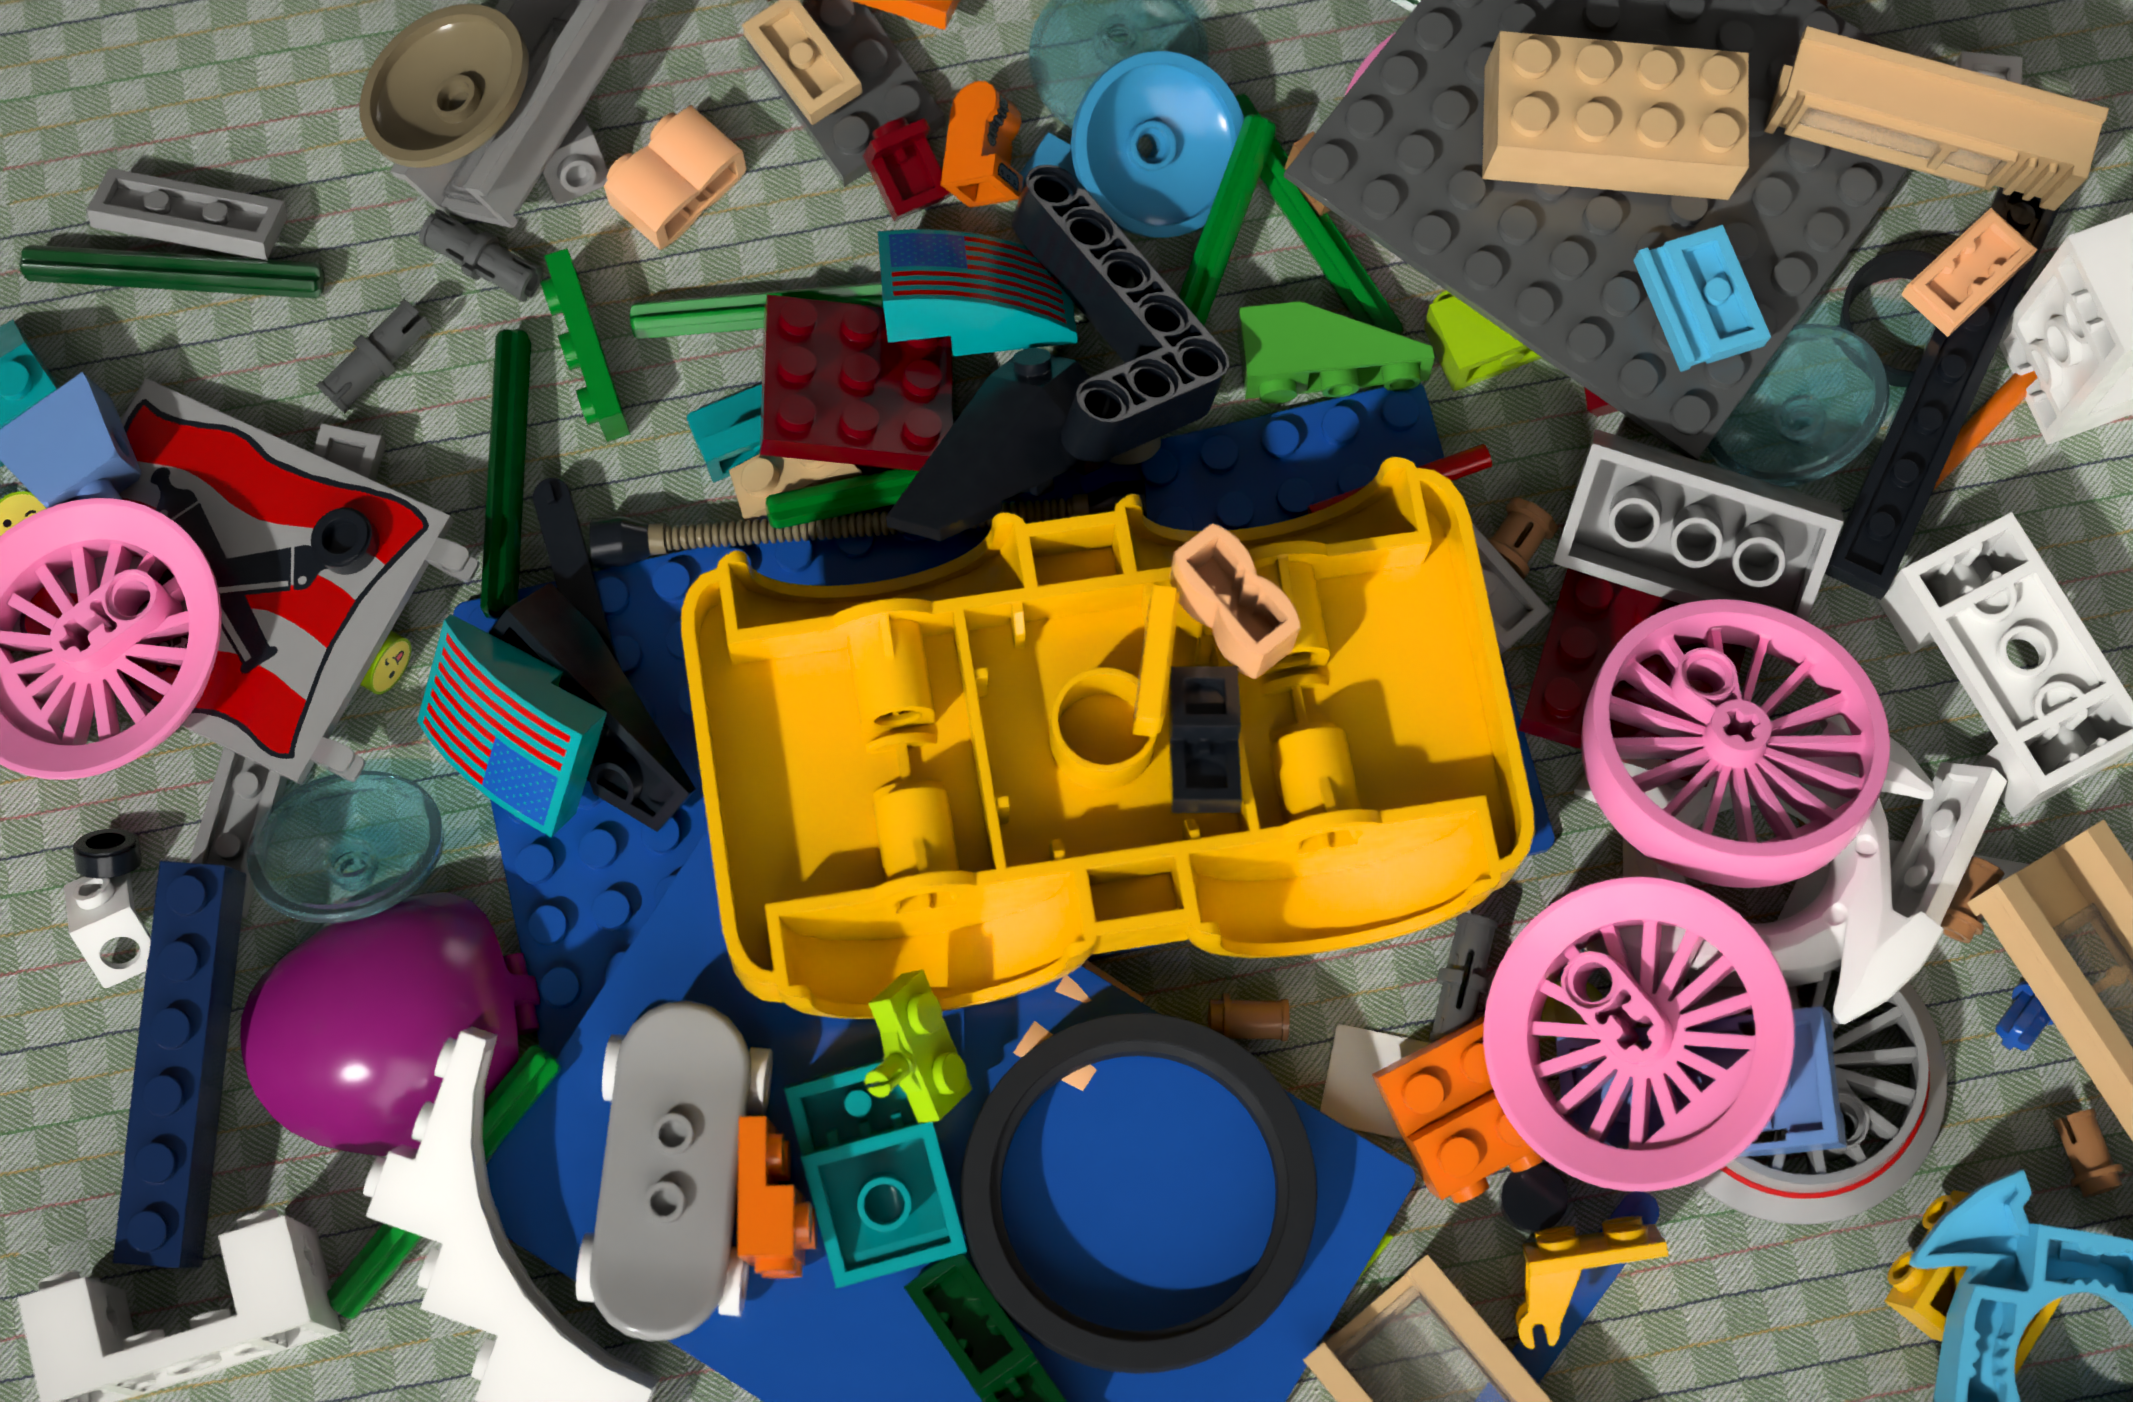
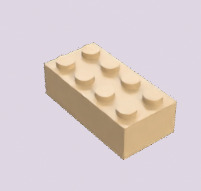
M1507 31L1499 32L1485 65L1482 179L1729 200L1749 168L1748 53Z

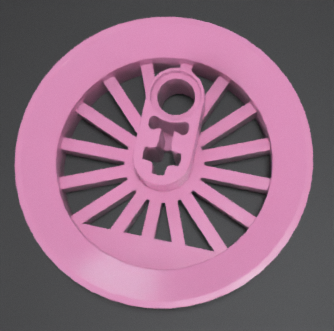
M90 498L70 501L42 510L22 520L0 536V765L27 776L53 780L79 779L103 774L139 758L164 742L182 725L194 710L208 684L218 653L222 611L220 594L210 563L193 538L176 522L152 508L135 502L114 498ZM107 556L101 584L98 588L94 558ZM132 556L143 557L137 569L129 570ZM71 567L74 568L79 602L77 604L57 576ZM168 568L174 577L162 586L158 581ZM43 586L63 614L59 619L30 603V600ZM150 599L147 607L137 614L139 607ZM184 600L186 601L188 611L183 612V608L181 605V602ZM24 613L51 629L50 635L12 632L20 614ZM189 634L187 649L155 646L158 643ZM9 650L44 654L16 662ZM133 662L181 668L171 685ZM123 672L164 695L150 713L147 712L123 676ZM114 692L135 723L121 733ZM95 711L99 741L86 744ZM67 717L64 733H62L60 726Z
M1625 877L1588 885L1567 894L1539 913L1520 932L1499 964L1491 984L1484 1017V1051L1490 1081L1500 1106L1518 1134L1535 1152L1566 1174L1590 1184L1623 1191L1648 1192L1686 1185L1707 1177L1738 1157L1759 1136L1776 1111L1788 1083L1795 1047V1021L1787 983L1777 960L1758 932L1739 913L1710 894L1683 883L1650 877ZM1643 925L1640 983H1638L1634 977L1619 929ZM1662 925L1685 929L1686 933L1658 988ZM1603 936L1609 956L1594 951L1582 952L1581 950L1589 943ZM1703 939H1706L1723 956L1676 996ZM1606 967L1612 976L1611 991L1604 999L1592 1002L1586 992L1588 977L1595 970ZM1564 968L1561 978L1562 987L1554 984V981ZM1734 969L1737 971L1747 993L1686 1013ZM1547 996L1574 1008L1588 1025L1540 1022ZM1751 1008L1753 1009L1755 1036L1686 1031ZM1638 1022L1652 1026L1647 1032L1649 1039L1653 1042L1648 1049L1633 1045L1638 1039V1034L1633 1029ZM1539 1035L1601 1040V1043L1543 1063L1541 1062ZM1684 1045L1748 1049L1749 1051L1726 1070L1684 1049ZM1606 1058L1559 1101L1556 1100L1546 1078ZM1677 1061L1716 1080L1702 1091ZM1616 1075L1589 1131L1586 1132L1569 1115ZM1668 1075L1691 1101L1681 1111H1679ZM1633 1084L1629 1148L1627 1150L1612 1146L1604 1141ZM1652 1085L1665 1125L1648 1139Z

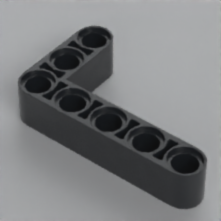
M1047 164L1031 169L1025 179L1012 217V228L1017 237L1125 362L1080 384L1061 431V442L1066 451L1074 458L1084 462H1103L1203 418L1209 413L1229 368V357L1223 347L1071 173L1058 166Z

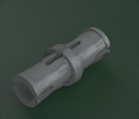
M437 209L434 214L431 213L420 230L419 242L421 245L446 256L462 266L463 274L474 280L483 278L502 288L521 302H525L528 297L531 298L542 280V267L533 264L525 258H521L500 245L499 238L490 232L484 231L479 233L474 229H470L442 210Z
M403 299L399 303L400 305L367 338L360 335L352 343L356 349L322 382L319 381L316 384V387L344 414L382 374L388 378L396 370L393 363L426 331L432 328L431 324L423 316L421 317L418 314L419 312L407 300Z
M1463 913L1457 916L1456 920L1458 922L1447 967L1439 968L1437 983L1441 984L1442 988L1432 1033L1429 1034L1428 1038L1429 1041L1435 1042L1475 1021L1480 995L1488 994L1490 980L1485 978L1494 933L1498 927L1497 921L1471 913ZM1470 954L1471 959L1464 982L1459 1009H1457L1456 1003L1464 975L1467 955Z

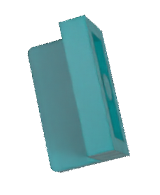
M762 384L692 411L686 417L713 483L730 477V469L760 454Z

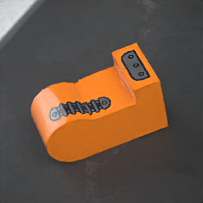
M975 81L966 85L953 100L942 170L941 185L969 208L1019 200L1023 186V176L1011 167L1012 141L1020 130L1022 123L1021 113L1009 99L986 81Z

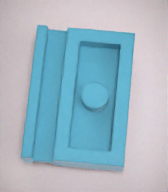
M1723 225L1667 241L1663 246L1649 250L1647 247L1638 251L1633 261L1680 372L1689 370L1691 366L1703 362L1709 364L1764 347L1771 338Z

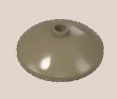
M458 4L438 9L407 26L379 54L369 70L362 88L359 106L360 122L369 142L388 160L402 166L415 168L433 167L465 157L482 147L506 124L517 107L524 91L529 70V56L522 34L503 13L494 8L479 4Z

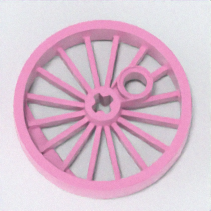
M1713 599L1689 602L1658 612L1639 623L1618 642L1599 670L1589 694L1583 716L1581 753L1589 787L1600 809L1614 828L1637 850L1661 866L1700 882L1726 887L1757 888L1779 885L1807 876L1828 864L1851 843L1866 823L1882 791L1889 764L1890 736L1882 702L1871 680L1850 653L1832 637L1811 623L1771 606L1741 600ZM1703 643L1706 648L1692 649L1685 655L1679 648L1681 645ZM1722 643L1741 645L1752 648L1754 651L1742 694L1740 693L1735 665L1724 654ZM1768 653L1797 669L1759 707L1752 703L1751 699L1764 655ZM1655 654L1660 655L1673 675L1670 686L1639 663ZM1805 679H1812L1830 697L1773 721L1769 719ZM1624 680L1668 714L1615 697L1611 692L1619 681ZM1689 680H1701L1708 683L1713 688V693H1704L1696 690L1691 686ZM1835 715H1842L1852 734L1785 736ZM1610 719L1664 737L1613 738ZM1854 756L1858 759L1859 777L1798 757ZM1621 759H1676L1633 777L1630 776ZM1699 771L1664 809H1661L1644 793ZM1712 777H1716L1701 831L1674 818ZM1727 781L1729 782L1739 841L1712 835ZM1796 781L1850 798L1851 800L1833 810ZM1749 794L1777 837L1757 843ZM1775 795L1811 822L1796 828Z

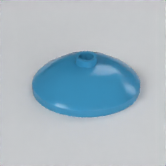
M1170 51L1144 52L1124 58L1108 67L1093 81L1078 106L1071 136L1072 160L1077 179L1118 228L1151 238H1169L1191 233L1203 227L1208 218L1244 121L1240 105L1226 82L1209 66L1195 58ZM1143 135L1147 136L1152 143V151L1146 158L1138 150V142Z

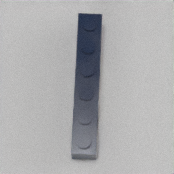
M160 861L125 1145L113 1263L170 1268L202 1267L247 876L246 873L225 865Z

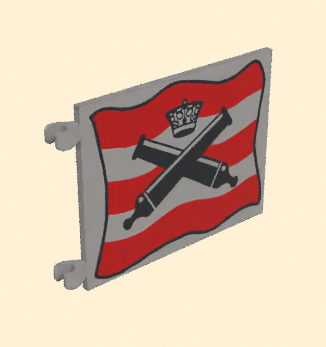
M145 378L120 419L141 469V475L137 482L119 495L122 500L145 505L164 514L193 538L210 563L216 578L221 601V637L213 670L202 697L181 727L300 785L304 783L314 763L350 782H355L365 767V760L357 756L351 748L331 740L329 737L428 565L431 564L448 575L466 583L470 582L480 563L476 558L470 556L471 553L464 546L444 539L454 522L450 515ZM344 507L353 508L363 513L376 527L380 540L379 549L374 560L363 570L349 575L337 574L327 569L315 557L311 548L312 531L319 519L334 509ZM107 556L94 558L98 588L101 584ZM132 556L129 570L137 569L143 557ZM71 567L57 576L77 604L79 602L74 568ZM167 568L158 582L163 586L174 575ZM44 586L29 601L58 619L63 615ZM150 599L139 607L137 614L147 607ZM184 600L181 602L183 612L188 611L186 601ZM21 613L12 632L50 635L51 629ZM189 634L158 643L155 646L187 649ZM30 652V653H32V654H34V655H36V656H37V655L44 654V653H34V652ZM133 662L171 685L181 668ZM125 672L122 673L145 709L152 711L164 695Z

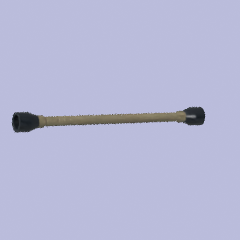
M1144 480L1111 482L1089 493L1072 494V498H1067V501L1064 498H1060L1059 502L1056 499H1051V502L1044 499L1042 503L1040 500H1035L1034 503L1028 500L1026 504L1024 501H1019L1018 505L1015 501L1011 502L1010 505L1007 502L1002 503L1003 512L1021 517L1026 524L1027 522L1034 523L1112 512L1115 510V505L1122 498L1130 494H1137L1141 498L1143 514L1147 518ZM884 510L881 514L879 511H874L873 515L871 512H866L865 515L862 512H858L857 516L855 513H852L849 516L842 515L841 517L828 518L782 529L771 527L767 519H762L761 522L755 519L753 523L750 520H746L745 524L741 520L737 524L734 521H730L729 525L727 522H722L721 525L718 522H714L713 526L711 523H706L705 526L699 523L697 527L695 524H690L689 527L683 524L681 528L678 525H674L672 529L671 526H666V523L648 524L625 516L591 519L589 537L594 567L608 568L629 566L651 555L668 554V551L673 550V547L676 550H680L681 547L686 550L689 549V546L692 549H696L697 546L704 548L705 545L708 548H712L713 544L716 547H720L721 544L724 547H728L729 543L732 546H736L737 542L740 546H743L745 542L748 545H752L753 541L758 545L761 541L764 544H768L769 540L771 543H776L777 540L780 543H784L785 539L788 542H792L793 539L796 542H800L801 538L804 541H808L809 537L812 541H815L817 537L820 540H824L825 536L830 540L833 539V536L836 539H840L841 535L844 538H849V535L852 538H856L857 534L860 537H864L865 534L868 537H872L873 533L876 536H880L883 532L887 536L889 532L892 535H896L898 531L901 535L905 534V532L887 527L886 516L888 512ZM993 518L971 528L977 529L979 526L981 529H985L986 525L988 528H991Z

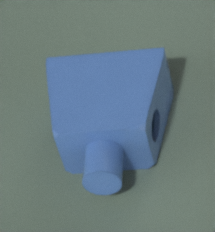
M83 372L0 429V461L46 508L70 501L90 498L122 500L119 494L140 478L141 469L114 402L103 389Z

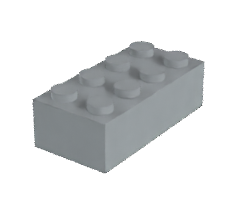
M1595 429L1552 563L1680 604L1713 599L1749 601L1786 611L1808 621L1844 522L1841 505Z

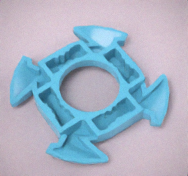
M2022 1169L1978 1187L1941 1216L1912 1254L1909 1264L1911 1267L1919 1269L1948 1266L1969 1267L1958 1283L1947 1312L1933 1402H2021L2015 1382V1358L2021 1336L2031 1319L2044 1306L2065 1295L2086 1292L2099 1296L2115 1306L2126 1317L2133 1328V1240L2029 1223L2023 1206L2032 1195L2025 1171Z

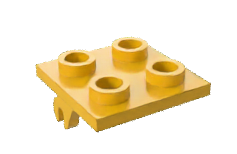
M1627 1216L1603 1221V1232L1576 1235L1574 1226L1554 1227L1535 1232L1536 1242L1522 1244L1526 1261L1525 1300L1516 1309L1515 1321L1523 1344L1529 1349L1535 1347L1532 1329L1536 1324L1544 1326L1548 1344L1550 1346L1556 1344L1560 1335V1325L1582 1269L1668 1256L1666 1241L1656 1225H1643L1641 1216Z

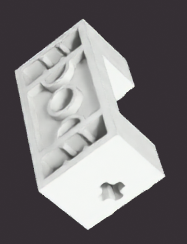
M2133 213L2067 236L2014 309L1999 342V347L2013 374L2017 373L2022 376L2035 371L2038 377L2026 388L2025 400L2047 445L2133 414Z
M2012 512L1901 569L1893 579L1885 596L1881 600L1878 599L1879 604L1911 654L1936 642L1996 738L1998 744L1979 764L1980 766L1994 767L2007 780L2000 798L2012 817L2023 813L2122 760L2133 750V700ZM2020 639L2032 644L2039 656L2038 666L2029 670L2015 666L2007 656V643L2011 640Z
M277 1210L260 1211L238 1219V1230L218 1235L237 1315L232 1317L230 1309L207 1312L189 1320L191 1330L165 1337L164 1330L162 1329L135 1335L125 1290L102 1283L100 1278H81L79 1271H68L38 1281L39 1291L18 1297L40 1402H120L342 1333L338 1314L330 1306L327 1291L331 1286L317 1230L286 1215L279 1217Z

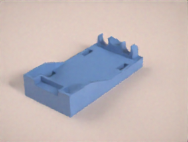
M1823 1006L1793 1009L1795 1047L1791 1072L1781 1101L1769 1123L1761 1132L1787 1130L1785 1134L1786 1140L1756 1143L1755 1139L1738 1157L1779 1155L1847 1147L1843 1114L1840 1111L1833 1054L1834 1039L1831 1015ZM1754 1015L1725 1017L1686 1031L1744 1035L1743 1029H1755ZM1652 1026L1633 1028L1638 1034V1041L1641 1042L1642 1047L1648 1049L1653 1043L1647 1035ZM1555 1038L1557 1057L1601 1043L1600 1039ZM1684 1045V1049L1726 1070L1749 1051L1748 1049ZM1606 1058L1560 1073L1561 1098ZM1677 1061L1702 1091L1716 1080ZM1616 1075L1569 1115L1586 1132L1589 1131ZM1668 1075L1679 1111H1681L1691 1101ZM1633 1084L1604 1141L1618 1148L1629 1147ZM1652 1085L1648 1139L1665 1125Z

